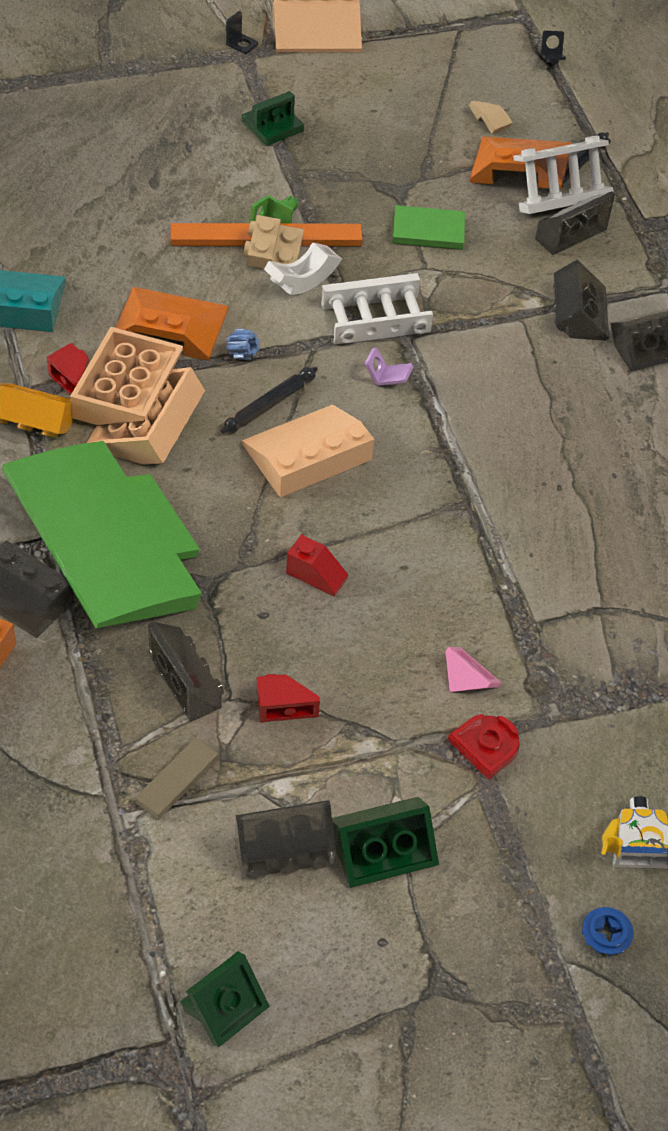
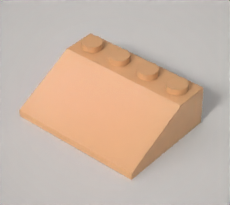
M273 0L272 14L276 52H362L359 0Z
M110 327L70 396L72 418L95 425L145 421L179 359L183 346Z
M191 367L173 369L145 421L97 425L86 443L104 441L113 456L141 465L163 463L195 407L198 405L205 389Z
M330 405L242 440V445L281 498L371 461L374 438L361 421L338 407Z

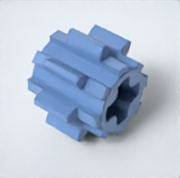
M235 329V333H231L226 339V349L234 359L250 360L251 356L256 355V352L259 351L260 341L256 337L257 334L252 333V330Z

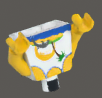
M644 796L631 798L630 809L621 810L619 818L613 819L603 833L601 854L606 855V852L614 853L613 867L668 869V818L666 812L649 809L648 799Z

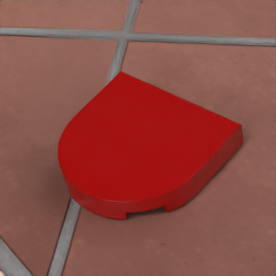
M484 714L476 715L448 736V741L488 780L516 758L520 745L517 728L510 720L500 715L498 717L484 716Z

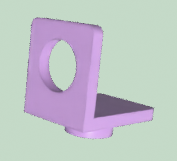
M377 347L372 348L365 361V366L376 386L405 383L413 369L412 363L387 366ZM374 358H376L378 362L377 371H375L373 367Z

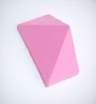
M448 647L445 651L450 692L499 688L502 684L461 647Z

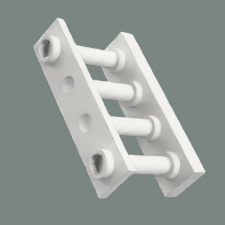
M590 136L585 138V142L536 151L535 148L521 150L520 155L513 156L514 161L525 162L529 197H527V201L519 203L520 212L532 214L614 197L613 187L604 186V183L601 182L598 147L609 145V141L599 139V136ZM589 149L592 184H590V188L583 189V187H580L577 151ZM568 153L571 188L568 193L562 194V191H559L556 155ZM546 158L550 187L548 197L544 198L538 195L534 160Z
M418 273L322 285L323 310L334 309L338 320L334 327V345L431 332L433 313L432 311L420 312L416 301L420 285ZM405 299L410 314L396 315L392 301ZM382 302L387 317L372 318L368 304ZM358 306L362 320L348 322L344 307Z

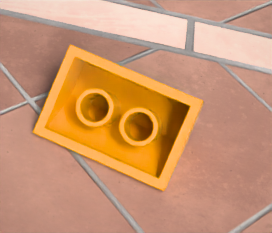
M0 383V423L8 424V421L18 423L17 428L33 431L34 427L42 429L43 435L57 437L58 434L67 433L74 421L72 418L71 399L11 383Z

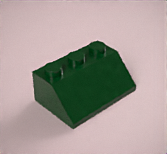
M419 797L330 818L336 851L350 888L439 865L430 807Z

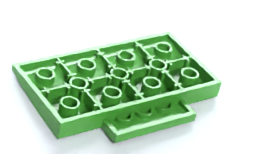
M104 441L54 449L2 465L4 475L95 628L196 609L202 593L181 560L197 557L200 549L151 474L127 477Z

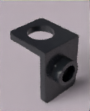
M238 11L226 21V45L243 54H247L258 46V41L242 34V12ZM248 42L250 45L242 47L239 46L238 43Z
M543 31L541 57L546 59V62L559 63V60H566V56L563 55V31ZM550 36L558 37L559 44L557 47L549 48L546 42Z

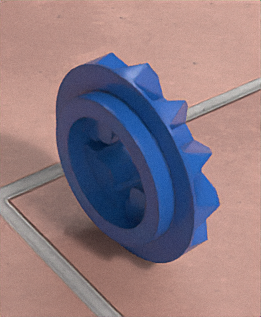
M600 907L592 910L585 917L582 928L586 945L594 948L596 954L604 953L608 954L609 957L618 953L623 954L631 945L634 935L633 926L627 916L621 911L610 907ZM605 922L609 931L615 932L612 934L610 941L606 939L605 934L599 933L602 932Z

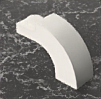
M312 243L308 251L297 261L290 264L268 261L264 270L271 275L270 279L274 283L281 286L288 294L295 295L307 292L322 283L336 269L342 258L327 245Z

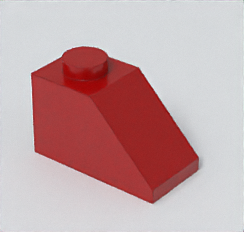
M73 343L47 356L49 376L71 395L89 363V358L85 351L79 350Z
M302 534L287 552L286 574L334 597L348 578V573L325 545Z
M267 674L256 677V697L260 723L319 717V696L286 674Z

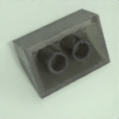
M611 191L592 196L538 221L535 239L552 255H555L606 231L615 193Z
M578 259L554 273L553 289L555 292V325L558 330L563 331L573 339L608 340L609 324L606 287Z
M668 308L610 323L614 346L630 371L668 362Z
M6 540L0 545V615L35 638H38L74 602L73 589L65 576Z
M157 622L149 623L150 659L189 721L192 722L222 708V695L224 694L222 684L217 678L213 679L211 676L209 665L204 657L200 658L196 653V646L190 636L186 637L180 627Z
M326 800L236 815L235 848L241 878L261 879L269 874L280 872L291 874L298 869L310 867L321 869L329 864H334L336 848L330 801Z

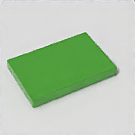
M395 205L392 243L463 249L465 211Z

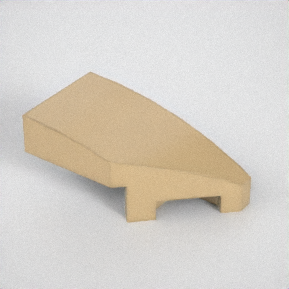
M471 101L469 104L477 120L483 119L491 134L510 128L513 123L499 105L480 101Z

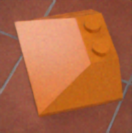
M482 136L471 173L470 183L493 184L497 170L526 172L525 162L514 161L513 158L515 155H520L521 150L535 148L536 151L570 145L572 142ZM568 153L556 155L559 189L562 188L568 164ZM546 158L534 160L535 172L538 173V188H550Z
M133 287L116 328L140 335L143 333L183 341L184 356L209 361L228 312V306Z

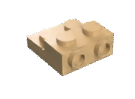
M257 215L256 221H251L248 235L252 236L251 241H246L244 247V255L248 256L247 266L264 269L268 261L281 264H290L297 261L304 229L280 225L281 219Z

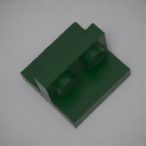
M291 91L252 106L251 111L242 114V122L266 146L304 131V123L294 114L295 95Z
M239 951L186 991L188 996L180 1001L184 1011L203 1024L211 1042L217 1047L223 1045L270 1007L245 954Z

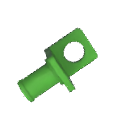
M267 195L252 205L249 223L256 221V213L261 206L259 215L281 219V223H291L293 210H296L299 206L296 197L292 198V195H289L284 200L279 201Z

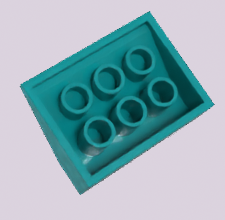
M0 270V327L53 332L66 283V276Z

